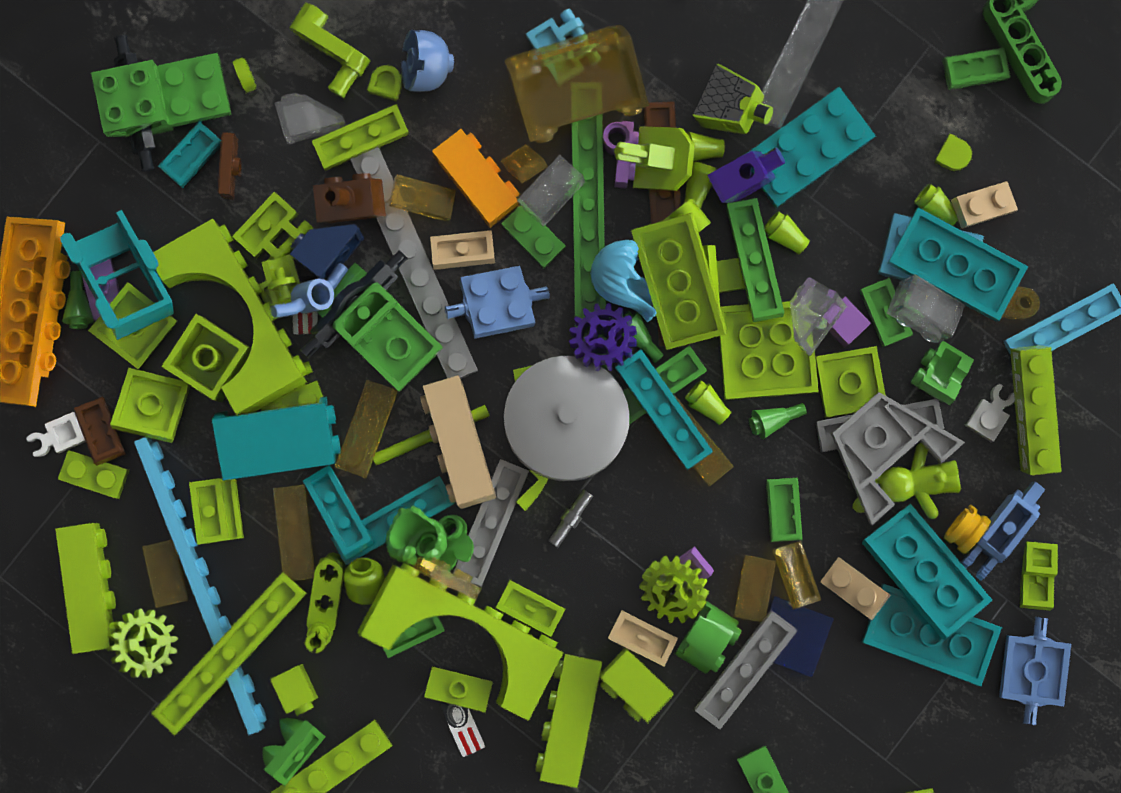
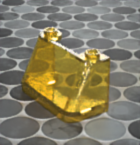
M622 25L602 28L523 52L505 60L506 69L530 142L544 143L554 138L553 134L558 131L557 127L615 109L617 112L624 113V116H633L642 112V108L649 106L631 35Z

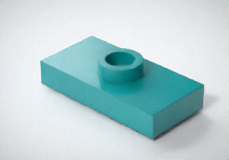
M199 121L158 167L183 188L221 147V139Z

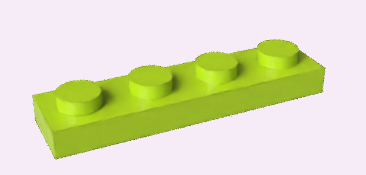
M374 720L296 774L286 786L281 785L271 793H326L393 745L377 721Z

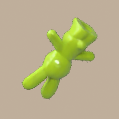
M920 442L915 449L911 470L899 466L892 467L882 473L875 482L880 485L881 489L893 502H904L915 495L927 517L935 519L938 517L939 511L929 495L959 493L961 487L958 467L955 460L925 466L928 450ZM857 498L853 503V509L857 513H864L859 498Z

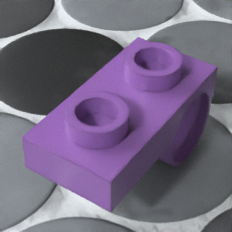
M613 122L605 128L603 147L606 152L615 155L614 148H616V145H613L608 140V136L614 132L621 133L626 143L638 144L639 132L633 131L634 122ZM617 160L614 187L627 188L628 180H634L636 163Z

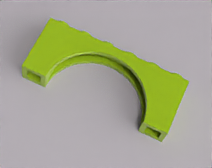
M211 219L154 251L153 253L158 260L156 271L162 282L169 289L184 282L206 280L228 286L243 297L252 316L253 343L244 366L233 379L221 388L236 415L254 413L305 384L307 381L303 373L307 369L299 355L293 357L288 347L292 345V342L283 328L279 331L273 321L277 318L271 315V305L269 302L263 304L258 296L263 291L255 277L248 278L244 271L248 264L239 250L234 252L229 243L233 241L229 230L225 224L219 226L214 219Z
M403 563L401 568L393 564L357 631L360 636L389 650L395 640L407 628L429 617L455 615L477 622L494 639L501 655L503 678L496 703L502 708L529 721L563 655V652L556 648L558 642L543 634L540 635L539 639L528 634L531 628L516 620L513 621L512 625L501 620L503 614L489 606H486L485 610L474 606L476 600L460 591L457 596L452 595L446 591L448 585L431 577L429 582L419 578L420 571L408 564Z

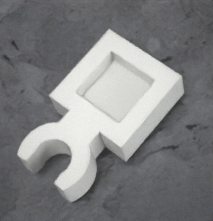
M1001 384L996 385L991 390L990 403L985 399L980 401L965 425L990 442L995 441L1010 416L1003 412L1004 407L1013 404L1015 401L1014 393H1011L1007 400L1000 399L999 391L1003 387Z
M75 412L44 424L48 433H32L26 438L28 442H33L37 439L42 442L41 449L33 452L35 457L45 456L53 446L56 453H61L86 442Z

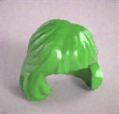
M411 506L409 509H398V514L394 516L392 524L386 533V545L390 557L412 566L426 567L433 565L445 553L447 548L444 527L436 520L427 517L421 509L415 506Z

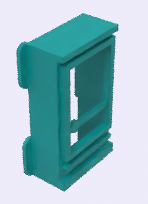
M122 210L116 212L117 224L76 242L71 233H65L60 238L71 262L78 266L96 300V308L105 325L112 329L116 340L174 314L173 302L155 271L158 267V260L148 242L138 240ZM131 251L136 263L107 276H100L98 280L94 278L90 270L91 267L124 252ZM139 267L158 302L118 320L99 285H106L107 281Z

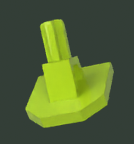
M640 126L638 144L619 142L616 148H614V154L619 161L636 163L633 188L677 191L692 176L695 144L685 130L681 128Z

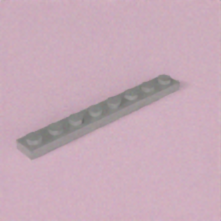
M379 147L351 158L350 160L357 174L370 173L371 178L382 179L386 216L376 218L393 256L400 250L408 258L399 267V270L426 331L443 346V349L437 356L447 378L459 375L462 379L478 372L455 318H446L445 306H449Z

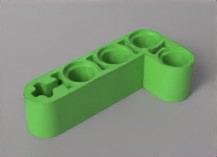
M987 0L983 7L984 18L1001 48L1005 47L1006 57L1026 93L1036 103L1043 104L1048 102L1060 91L1062 81L1024 14L1038 0ZM993 2L1002 3L1005 6L1006 12L1000 13L996 11ZM1014 28L1018 30L1021 39H1013L1009 35L1008 29ZM1023 55H1031L1035 59V66L1027 65L1024 62ZM1038 70L1042 72L1041 74L1038 73L1035 77H1033V75ZM1047 84L1049 89H1041L1039 85Z

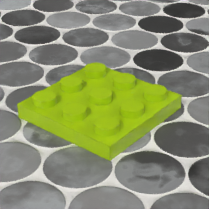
M810 300L782 302L785 312L783 317L753 322L749 304L720 307L727 329L725 335L719 336L725 400L819 392Z

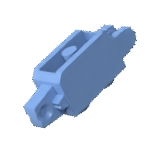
M1034 481L1029 484L1023 493L1017 489L1013 494L1008 495L991 516V523L984 535L967 552L961 564L965 568L971 566L979 553L982 552L988 559L978 569L976 577L981 581L985 579L997 563H1002L1010 555L1038 519L1040 506L1036 502L1045 489Z

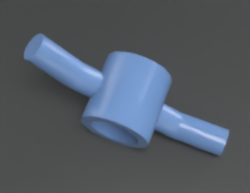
M338 263L326 280L314 279L297 284L291 292L292 302L273 305L271 307V315L274 318L295 315L299 312L308 314L329 308L334 300L333 290L347 273V267Z

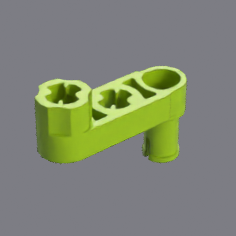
M305 2L289 29L304 41L340 62L342 67L328 86V89L337 96L345 98L346 93L357 76H362L371 61L352 46L322 29L329 17L316 6Z
M328 553L325 557L321 558L314 572L307 618V638L305 641V645L310 652H313L314 648H316V653L321 652L330 642L336 627L343 574L346 569L344 561L337 553ZM327 565L334 566V575L327 574ZM323 595L330 597L328 601H333V604H329L327 609L320 607L322 603H317V600H321Z

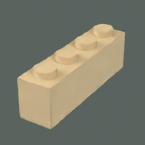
M457 375L424 385L425 395L420 396V400L425 414L431 413L433 425L429 426V431L433 443L439 442L442 454L437 455L442 473L448 472L451 484L446 485V489L451 503L457 502L458 507L463 509L496 499L497 497L461 378Z

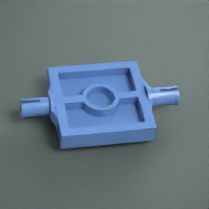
M520 266L460 277L459 282L463 294L462 303L445 306V314L447 319L465 315L471 324L474 339L534 327L536 322L532 311V302L549 299V291L547 286L529 290V287L524 282Z
M1035 617L1033 635L1026 637L1006 635L999 698L1017 700L1025 704L1024 724L1036 725L1038 706L1056 705L1064 707L1071 644L1055 642L1046 637L1048 618Z

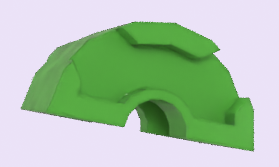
M942 340L936 350L928 349L921 360V364L925 367L924 369H918L911 380V384L940 402L951 405L955 401L961 389V383L968 374L974 359Z
M706 601L691 629L685 635L674 654L705 674L710 670L716 673L725 660V656L722 655L727 644L733 646L742 632L737 627L738 620Z

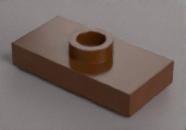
M225 132L221 134L217 192L223 199L234 200L236 176L241 175L242 163L241 158L237 157L238 138L234 133Z
M103 396L74 408L96 466L126 454L117 430L111 428L112 416Z

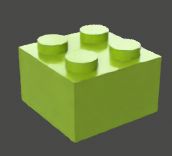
M195 314L162 367L212 400L222 403L226 396L221 387L233 379L241 370L250 354L251 347L206 318Z
M626 648L599 675L603 679L600 684L601 687L613 699L618 695L626 701L623 705L624 709L637 721L644 718L648 722L674 695Z

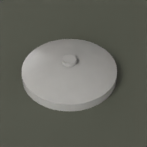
M575 356L548 358L528 368L513 384L504 409L505 434L516 457L534 473L556 481L582 480L605 469L620 452L629 428L628 403L619 383L603 367L599 371L595 370L594 363L585 367L583 365V358L576 359Z

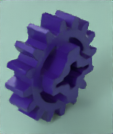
M598 303L594 304L593 312L584 308V318L575 316L574 322L577 327L569 329L570 336L574 337L569 340L571 348H577L574 351L575 358L579 359L584 356L583 365L588 367L591 363H594L596 371L600 370L601 365H606L608 371H612V363L614 362L622 367L624 365L622 357L631 358L633 356L632 350L629 347H637V339L632 337L637 334L636 326H630L632 324V317L628 315L623 318L624 313L621 307L613 312L611 303H607L605 310H601ZM588 327L590 329L589 335L584 337L585 341H583V334ZM624 333L623 342L621 346L618 347L617 340L621 338V334ZM600 334H603L604 337H609V338L604 341L603 338H601V337L598 338V336H599Z

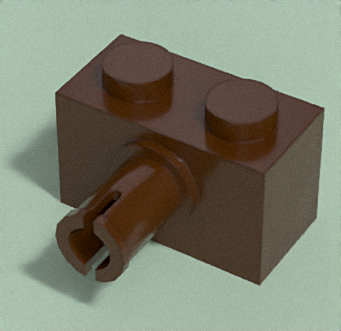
M370 173L354 174L351 181H342V177L325 178L324 184L313 185L317 223H337L386 216L382 179L371 178Z

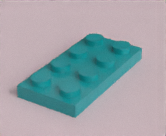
M838 87L750 150L761 151L765 154L777 147L785 160V164L773 170L776 179L761 189L774 207L777 208L874 139L876 135L841 88ZM754 167L751 168V175L753 176L755 173Z
M920 208L915 210L887 263L995 322L1000 321L1028 268L1027 265Z
M911 503L862 542L943 641L993 601Z
M882 584L880 588L891 596L874 619H869L861 642L969 683L982 686L1002 627L972 617L943 641L902 590Z

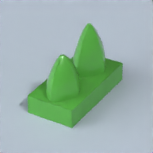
M295 718L280 719V730L286 744L284 746L271 745L263 747V761L266 766L264 770L284 786H286L326 737L307 720L302 721Z

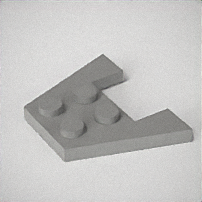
M880 392L831 433L870 525H873L895 505L875 480L917 442L920 441L939 464L944 462L965 443Z

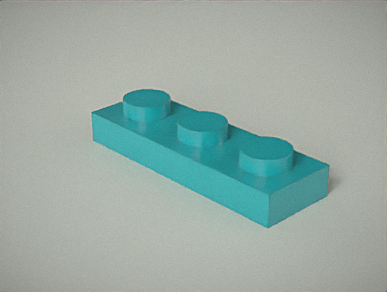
M330 465L303 480L347 560L374 544Z

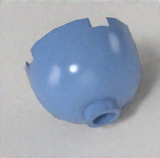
M409 30L403 45V51H408L407 61H402L401 63L404 87L413 92L432 91L440 87L445 81L447 74L453 71L454 57L452 54H449L448 46L444 40L434 32Z

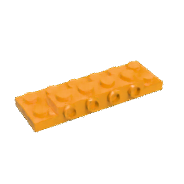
M6 217L0 254V403L36 407L40 378H48L49 371L53 370L56 365V357L52 351L54 340H57L61 333L60 324L57 322L58 313L66 302L65 294L62 292L64 279L68 278L71 270L70 264L67 261L68 256L61 254L62 243L60 238L64 234V222L47 219Z

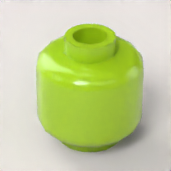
M367 557L355 559L346 567L343 579L348 598L357 604L369 605L373 603L385 580L384 571L380 563Z

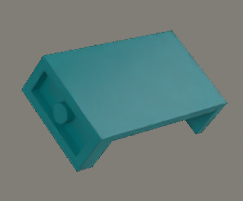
M327 396L320 397L319 403L233 416H229L228 411L215 413L212 424L222 479L229 480L335 464L336 454L341 453L339 436H333L331 424L336 423L334 406H328Z

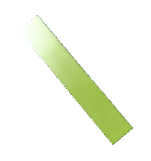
M282 572L151 714L173 735H176L307 593L288 575Z

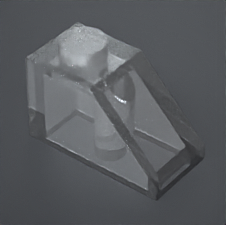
M298 93L287 94L281 97V101L275 102L283 135L288 144L331 133L346 126L343 115L305 94L300 96Z
M809 277L796 290L793 299L790 301L794 340L807 355L811 356L847 308L837 292Z

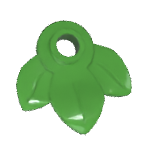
M447 515L439 521L446 532L447 548L439 560L433 564L437 575H443L451 571L456 565L457 560L469 562L473 554L474 545L473 540L467 535V524L458 515ZM454 527H457L455 532L452 535H450V531Z

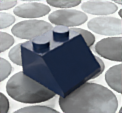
M354 224L310 229L306 235L301 233L291 245L293 251L290 255L298 265L316 279L326 280L338 263L344 265L363 241L364 237L360 229Z

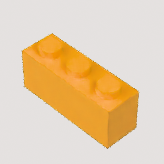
M460 129L432 150V154L488 227L491 228L519 206L516 197L520 194L509 180L504 183L497 173L501 170L490 156L487 159L483 157L479 151L482 146L471 132L466 135Z

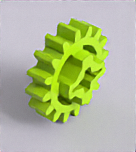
M663 556L660 562L653 561L649 569L647 568L642 575L644 580L639 585V588L644 590L645 593L641 599L643 601H650L651 604L647 608L649 611L658 610L657 618L661 619L663 615H667L669 623H673L676 617L679 618L681 623H685L688 617L694 619L706 604L705 599L709 594V590L703 587L707 583V579L698 578L701 569L696 568L692 570L690 568V560H687L685 564H681L679 556H675L672 562L669 561L667 556ZM674 584H676V592L674 593V595H672Z
M142 609L135 610L134 617L130 613L122 615L125 623L115 622L113 626L118 630L117 633L108 635V638L114 640V645L107 647L108 651L116 652V656L111 660L112 663H122L119 670L121 673L131 669L130 676L132 678L139 677L140 674H142L143 678H149L152 676V671L155 674H161L163 672L161 664L165 666L171 665L172 661L168 658V655L177 653V649L171 647V642L177 641L178 637L170 636L169 634L174 628L173 624L165 626L163 623L166 616L161 615L155 618V610H148L145 616ZM151 626L156 629L158 634L151 630ZM130 629V630H131V634H130L129 637L125 640L126 633H127L128 630ZM146 640L147 646L139 647V641ZM161 647L159 655L155 659V653ZM126 652L134 657L135 662L128 657Z

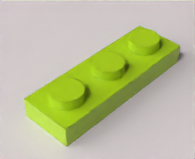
M397 104L314 139L312 143L326 171L374 148L384 146L407 136L409 131Z

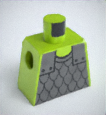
M717 64L693 117L704 128L747 134L753 121L765 125L769 123L773 114V107L762 104L764 94L755 83Z

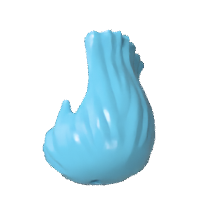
M620 240L605 246L596 255L591 266V279L595 290L605 300L616 305L631 308L637 311L646 322H649L655 317L656 309L652 307L653 303L646 279L640 277L633 268L638 260L639 248L636 242L633 240Z

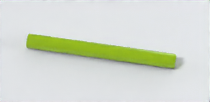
M485 405L471 411L474 423L490 416ZM428 429L371 455L377 466L433 440Z

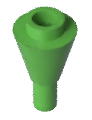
M80 271L70 272L71 291L68 294L62 322L68 324L71 329H84L94 319L85 291L83 290L82 274Z
M627 311L623 314V318L628 315L632 317V324L630 326H636L637 334L632 337L637 339V347L642 348L653 362L656 363L664 354L651 341L652 338L640 314L637 311L633 314Z
M803 403L786 409L753 410L752 417L749 418L751 431L755 436L759 435L761 439H765L787 424L789 420L806 415V407Z

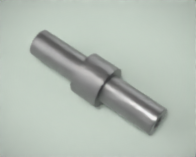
M584 489L582 490L571 508H566L560 519L562 521L548 540L557 547L561 545L571 528L575 529L581 521L580 515L593 498V495Z

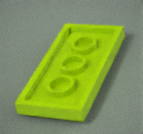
M693 212L631 230L633 239L639 248L638 256L654 309H656V317L666 350L725 335L727 333L726 325Z

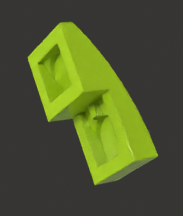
M531 470L530 473L538 481L516 501L524 511L534 503L548 481V478L542 477Z
M1028 541L1025 543L1021 573L1020 608L1049 611L1054 608V577L1057 575L1058 544Z

